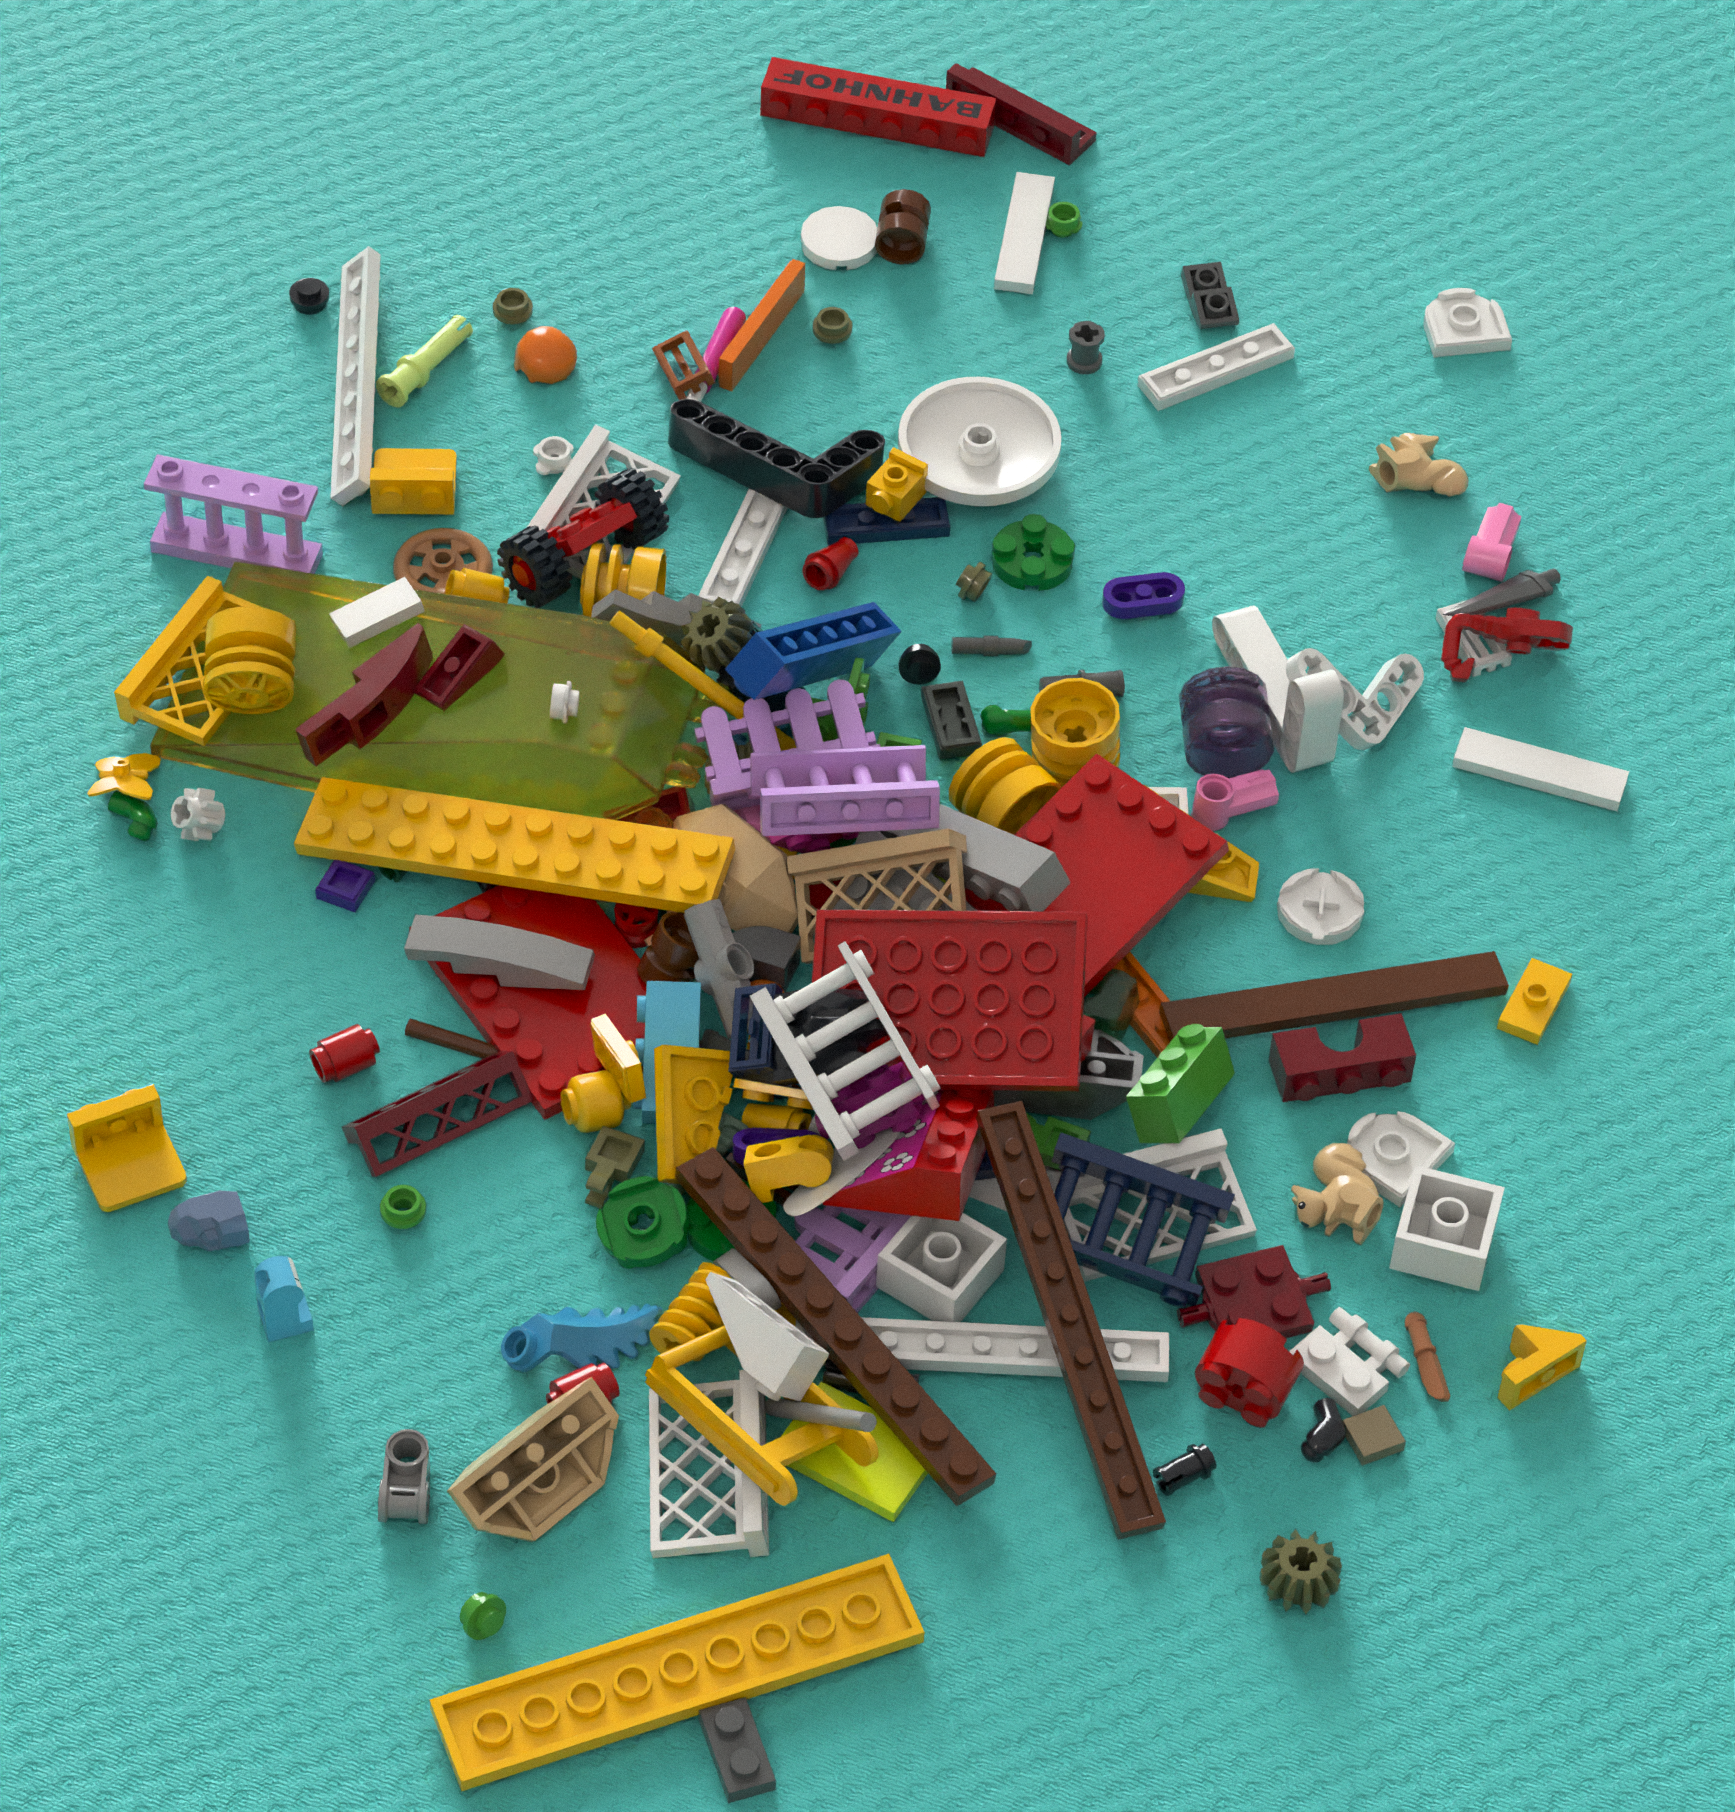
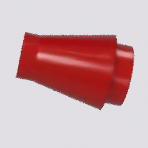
M842 537L837 542L809 554L802 568L806 582L816 590L836 587L851 562L859 554L856 543L850 538Z

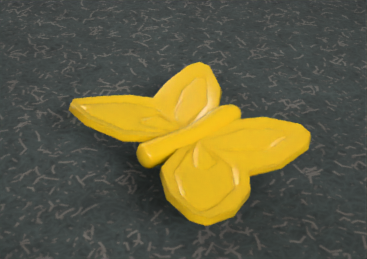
M140 753L132 754L125 758L109 757L100 759L96 762L95 767L99 771V778L101 779L95 782L88 790V796L93 797L118 790L135 798L151 800L153 790L145 780L148 779V772L159 768L161 758L157 755Z

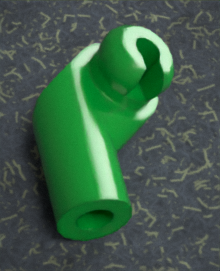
M989 705L981 711L982 728L992 735L1031 732V710H1002L998 705Z

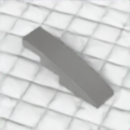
M615 589L593 605L591 620L615 629L609 623L620 610L645 630L650 627L661 635L664 644L683 646L681 641L685 635L681 626L691 622L692 619L690 618L689 611L698 613L701 610L702 600L710 601L690 593L677 602L655 591L642 600H638Z
M416 914L404 947L408 960L450 962L454 973L497 975L500 986L585 990L595 958L594 951L543 934L462 918Z

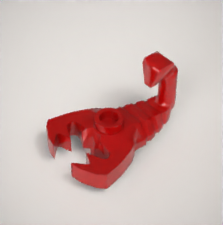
M1507 608L1506 617L1499 618L1489 615L1455 614L1445 627L1441 661L1444 663V668L1450 671L1452 681L1467 682L1475 659L1468 658L1461 663L1462 659L1458 658L1462 630H1470L1474 634H1480L1485 638L1507 644V652L1528 655L1531 654L1532 647L1551 651L1569 649V645L1572 642L1573 627L1561 621L1541 620L1539 611L1526 608Z

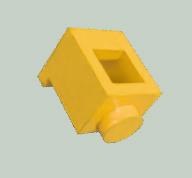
M893 447L889 452V458L867 481L865 505L873 508L880 514H885L901 522L927 491L925 490V478L928 476V464Z

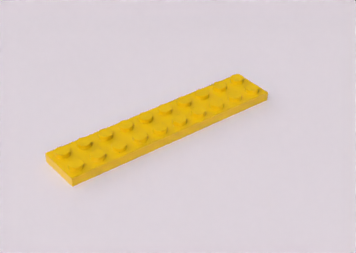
M326 777L321 778L294 841L296 853L299 855L685 913V910L694 905L718 899L736 850L733 837Z
M886 1554L430 1699V1710L462 1792L699 1715V1710L744 1697L747 1700L923 1643L925 1632L890 1554Z

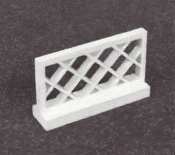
M595 424L527 527L535 525L539 526V530L545 529L546 531L558 525L562 528L571 523L569 517L588 507H591L592 510L596 508L595 502L598 500H591L588 489L598 487L601 483L618 474L609 473L606 466L609 457L624 463L628 470L635 468L637 473L643 472L646 474L645 479L655 478L665 483L663 489L655 490V492L660 490L663 496L660 498L661 503L668 501L679 484L681 475L608 441L610 431ZM605 536L599 542L605 543L607 561L609 562L613 546H610L607 536ZM621 544L624 553V564H627L635 550H632V547L629 549L625 548ZM582 550L575 555L564 557L563 560L569 561L571 567L567 571L573 576L582 579L583 568L588 560L590 550Z
M1222 1128L1183 1138L1180 1143H1163L1123 1154L1182 1176L1192 1174L1190 1178L1194 1180L1197 1179L1201 1171L1218 1167L1224 1181L1221 1189L1235 1194L1230 1211L1237 1214L1241 1226L1226 1229L1215 1223L1210 1224L1208 1232L1211 1234L1205 1236L1201 1250L1253 1237L1257 1231L1225 1152L1228 1143ZM1062 1171L1053 1172L1050 1175L1049 1181L1053 1193ZM1087 1174L1084 1177H1079L1069 1206L1085 1203L1098 1209L1099 1198L1102 1197L1105 1186L1102 1184L1103 1180ZM1129 1190L1128 1193L1142 1199L1134 1216L1117 1208L1114 1218L1128 1224V1227L1120 1241L1107 1236L1104 1244L1115 1250L1113 1255L1119 1257L1121 1253L1125 1255V1257L1121 1258L1127 1260L1130 1257L1132 1247L1125 1243L1133 1228L1139 1230L1142 1223L1139 1217L1148 1202L1146 1195ZM1174 1205L1171 1208H1166V1211L1171 1213L1163 1230L1159 1228L1156 1236L1157 1241L1151 1250L1146 1265L1179 1256L1184 1240L1168 1233L1176 1216L1191 1223L1190 1211ZM1068 1207L1063 1221L1068 1237L1071 1240L1085 1244L1091 1227L1073 1219ZM1079 1233L1086 1236L1083 1242L1080 1238ZM1163 1242L1166 1243V1244H1169V1245H1166V1246H1162V1247H1161V1245H1162ZM1079 1266L1084 1282L1107 1276Z
M739 1370V1380L693 1384L711 1401L718 1397L733 1396V1406L725 1414L758 1444L762 1446L767 1443L765 1395L755 1388L757 1380L745 1370ZM649 1389L650 1551L652 1557L661 1558L748 1549L750 1557L768 1556V1494L735 1464L734 1469L729 1466L733 1462L725 1455L719 1458L709 1451L706 1447L711 1442L703 1435L696 1441L682 1431L689 1424L682 1416L673 1423L662 1416L661 1403L667 1402L655 1391ZM661 1427H663V1428L665 1429V1431H664L662 1434H661ZM676 1437L687 1445L689 1449L672 1463L661 1455V1450ZM700 1455L713 1466L696 1481L682 1470ZM661 1467H663L666 1470L662 1475ZM723 1472L735 1481V1486L720 1499L706 1488ZM676 1477L690 1489L673 1504L662 1496V1490ZM700 1495L714 1507L697 1522L683 1511ZM734 1502L735 1510L732 1507H730ZM662 1508H664V1509L666 1510V1512H665L663 1515H662ZM723 1513L736 1522V1534L715 1536L707 1529ZM675 1518L690 1528L680 1540L662 1541V1531Z

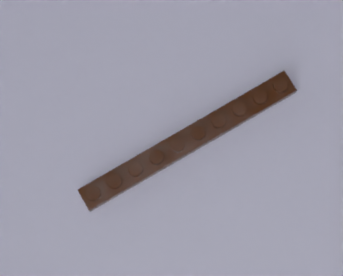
M1018 1101L978 1110L976 1120L1117 1538L1119 1540L1163 1529L1166 1520L1023 1102Z
M712 1147L676 1167L675 1179L735 1249L767 1279L783 1305L813 1340L829 1353L828 1357L953 1503L959 1506L993 1485L996 1478L995 1471L716 1149Z

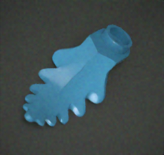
M645 1304L640 1310L639 1306L633 1305L624 1314V1309L617 1307L608 1317H605L603 1311L599 1308L592 1309L585 1317H581L579 1312L571 1307H565L555 1315L537 1313L521 1326L513 1327L506 1333L502 1340L501 1353L508 1365L520 1372L532 1370L551 1355H561L578 1369L589 1363L597 1365V1360L606 1363L611 1369H616L620 1366L618 1351L632 1359L638 1356L635 1343L644 1347L650 1343L648 1331L657 1324L658 1319L663 1314V1309L657 1305Z

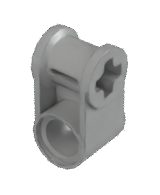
M400 1430L394 1433L387 1441L383 1479H381L379 1486V1522H387L388 1518L418 1519L419 1524L428 1523L430 1503L429 1447L425 1436L416 1430ZM404 1457L417 1458L413 1462L405 1463L399 1461Z

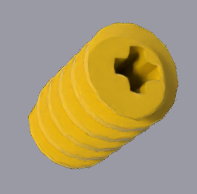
M702 1262L698 1267V1271H695L688 1280V1284H685L680 1290L678 1297L674 1298L670 1303L668 1310L658 1319V1323L651 1328L649 1338L660 1354L724 1326L705 1280L710 1272L731 1278L721 1267L709 1262ZM705 1355L697 1359H694L693 1361H700Z

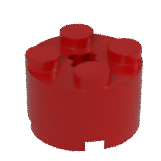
M1238 1318L1235 1325H1228V1319L1223 1320L1195 1369V1378L1201 1387L1198 1393L1199 1398L1213 1408L1221 1409L1224 1405L1241 1412L1242 1418L1249 1424L1256 1427H1265L1269 1419L1277 1417L1304 1367L1303 1357L1297 1349L1294 1355H1292L1284 1347L1287 1339L1276 1330L1262 1323Z

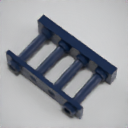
M1060 1133L1051 1162L1059 1164V1169L1062 1171L1054 1196L1063 1221L1079 1177H1084L1085 1174L1103 1180L1102 1184L1105 1186L1085 1244L1069 1239L1078 1265L1158 1293L1162 1301L1172 1306L1186 1307V1304L1196 1305L1202 1286L1191 1283L1190 1279L1209 1225L1214 1224L1216 1221L1225 1223L1235 1194ZM1132 1190L1146 1195V1200L1149 1203L1130 1257L1127 1260L1104 1252L1102 1249L1122 1194ZM1174 1205L1190 1211L1189 1215L1192 1217L1173 1274L1169 1275L1146 1267L1166 1208H1171Z

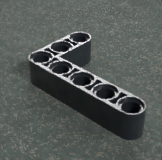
M681 399L675 401L670 407L668 444L672 449L809 518L825 517L866 490L867 481L883 465L885 439L880 433L872 430L855 431L813 459L702 402L693 399Z

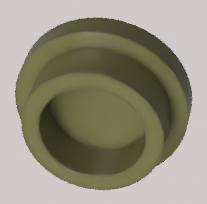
M519 288L502 290L493 302L494 316L505 324L523 323L531 317L533 312L532 301L526 292Z
M827 307L822 309L814 319L813 333L822 342L830 344L841 343L851 336L852 321L843 309Z
M979 562L975 568L970 564L967 565L956 582V586L961 588L958 597L963 600L967 597L973 602L977 601L992 577V574L985 570L986 565Z

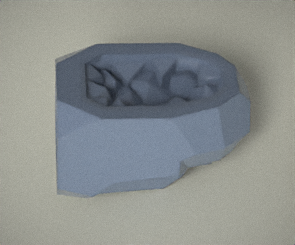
M219 1190L189 1198L170 1212L168 1219L171 1238L180 1244L188 1245L189 1247L199 1246L210 1252L234 1246L239 1247L250 1242L245 1213L237 1192Z

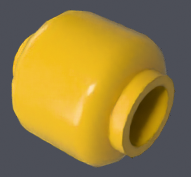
M609 1070L577 1075L570 1079L567 1089L561 1092V1106L567 1124H574L576 1129L582 1133L600 1131L603 1126L608 1128L619 1126L623 1121L624 1111L631 1107V1101H628L622 1093L614 1074Z

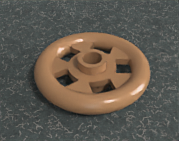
M434 528L417 533L401 545L393 562V572L396 581L405 577L421 601L431 605H453L444 600L446 582L452 570L461 571L463 568L488 574H492L493 571L492 557L485 544L472 534L454 528ZM448 544L451 545V549L441 548L433 550L432 546ZM470 553L474 557L475 562L464 564L461 555ZM414 556L424 557L421 567L410 565ZM424 577H427L437 584L431 588L419 582Z

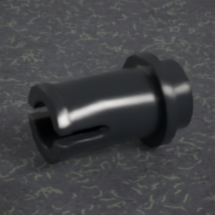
M1191 1444L1187 1446L1186 1453L1153 1469L1154 1478L1162 1477L1156 1483L1166 1496L1173 1494L1174 1491L1200 1477L1204 1480L1211 1477V1471L1215 1470L1217 1465L1212 1452L1205 1444L1199 1446Z

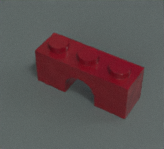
M1402 1013L1359 1020L1354 1049L1345 1052L1335 1051L1325 1046L1319 1038L1316 1027L1273 1033L1268 1061L1282 1102L1294 1100L1309 1101L1320 1096L1338 1093L1352 1094L1359 1090L1382 1086L1396 1087L1402 1083L1411 1082L1416 1053Z

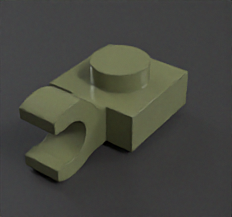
M605 1126L601 1128L585 1158V1170L592 1172L586 1183V1189L590 1190L585 1199L586 1204L602 1209L609 1198L608 1194L611 1191L614 1180L624 1182L631 1178L645 1151L644 1139Z

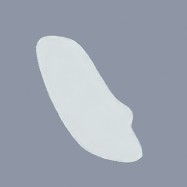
M891 1128L876 1133V1138L872 1143L858 1149L859 1153L843 1161L835 1147L829 1179L817 1187L800 1185L786 1199L783 1205L784 1211L790 1216H799L822 1204L880 1157L894 1142L900 1131L893 1132Z

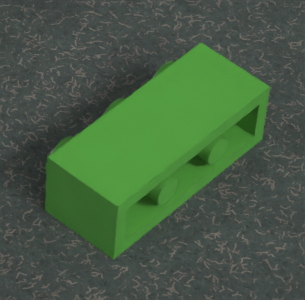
M1191 1024L1182 1027L1127 1094L1126 1099L1139 1143H1180L1233 1077L1235 1071L1222 1027H1203L1201 1024Z

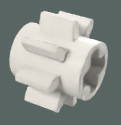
M185 788L184 796H180L174 801L171 808V820L173 826L182 828V839L211 841L212 833H216L222 828L225 821V809L223 803L214 801V790Z

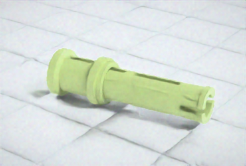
M454 315L414 355L402 356L398 360L397 368L394 371L380 376L376 381V389L380 397L393 407H402L408 401V395L415 388H422L427 384L430 371L466 338L472 335L473 328L470 322L458 331L457 328L466 318L461 315Z

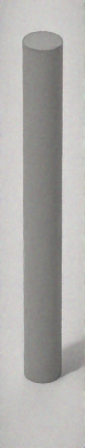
M769 1398L765 1402V1412L770 1416L864 1432H871L876 1427V1417L868 1412L782 1398L779 1401Z

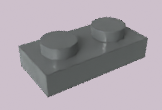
M746 1697L699 1710L698 1720L728 1803L776 1790V1779Z

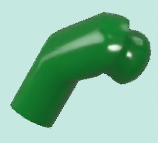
M115 791L111 795L108 810L133 820L128 827V834L142 841H148L152 830L156 829L158 824L151 806L140 799L119 791Z

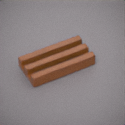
M688 330L652 348L679 400L687 398L684 392L692 389L694 394L701 391L699 384L706 381L708 387L715 384L712 374ZM684 342L700 370L695 374H692L678 348V345ZM669 350H671L685 376V379L678 381L664 355Z

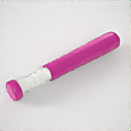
M729 307L723 312L702 357L714 381L719 373V357L746 322L745 313L740 308ZM706 381L700 383L701 391L694 394L692 389H690L685 399L701 402L704 395L710 391L712 385L708 387Z

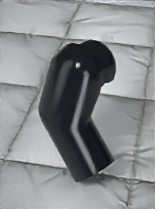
M1322 1398L1313 1406L1318 1423L1307 1433L1306 1440L1301 1444V1453L1310 1462H1320L1324 1456L1330 1455L1344 1441L1346 1436L1345 1427L1337 1405L1331 1398Z

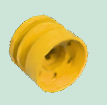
M593 543L588 560L583 568L580 588V604L583 610L584 629L596 630L599 623L591 620L593 605L615 589L638 600H642L653 591L665 596L667 566L665 549L638 546L634 551L631 564H624V553L621 544L613 545L609 562H607L605 543ZM604 625V629L606 632H612L614 630L613 628Z
M235 607L215 613L207 621L205 655L208 659L205 661L203 694L208 702L220 709L241 714L270 713L288 705L294 695L293 679L295 674V667L292 662L294 661L296 651V627L292 620L280 612L261 607Z
M1066 678L1047 685L1036 695L1030 707L1032 758L1036 762V766H1041L1061 787L1096 753L1116 767H1119V703L1110 690L1100 683L1088 679Z
M1002 737L991 740L976 749L962 763L950 784L949 801L959 812L1014 835L1062 787L1041 766H1036L1033 758L1014 739Z

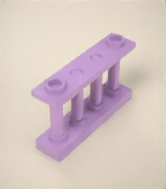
M156 455L144 482V490L163 493L166 512L162 513L150 540L151 552L311 584L323 555L322 543L303 540L302 522H306L318 494V486ZM181 497L203 501L206 520L183 516ZM221 505L243 509L246 528L223 524ZM261 513L283 517L285 519L286 536L263 532Z
M925 745L750 753L751 797L760 796V830L762 836L939 828L940 787L937 780L926 781Z

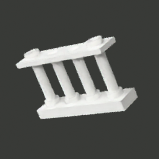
M846 941L838 945L846 964L787 998L783 999L782 996H779L773 1000L766 987L750 995L751 1000L843 1161L860 1152L853 1141L854 1138L860 1135L858 1130L923 1094L931 1110H934L940 1106L934 1092L941 1089L928 1065L919 1069L867 978L873 975L874 972L863 952L860 950L853 954ZM853 980H857L868 1002L807 1037L801 1034L794 1038L787 1023L794 1020L792 1015ZM877 1017L879 1018L891 1040L828 1076L825 1072L816 1076L809 1064L811 1060L816 1058L814 1053ZM901 1056L913 1077L912 1079L851 1114L845 1111L838 1115L831 1102L832 1099L838 1097L837 1091L896 1057Z

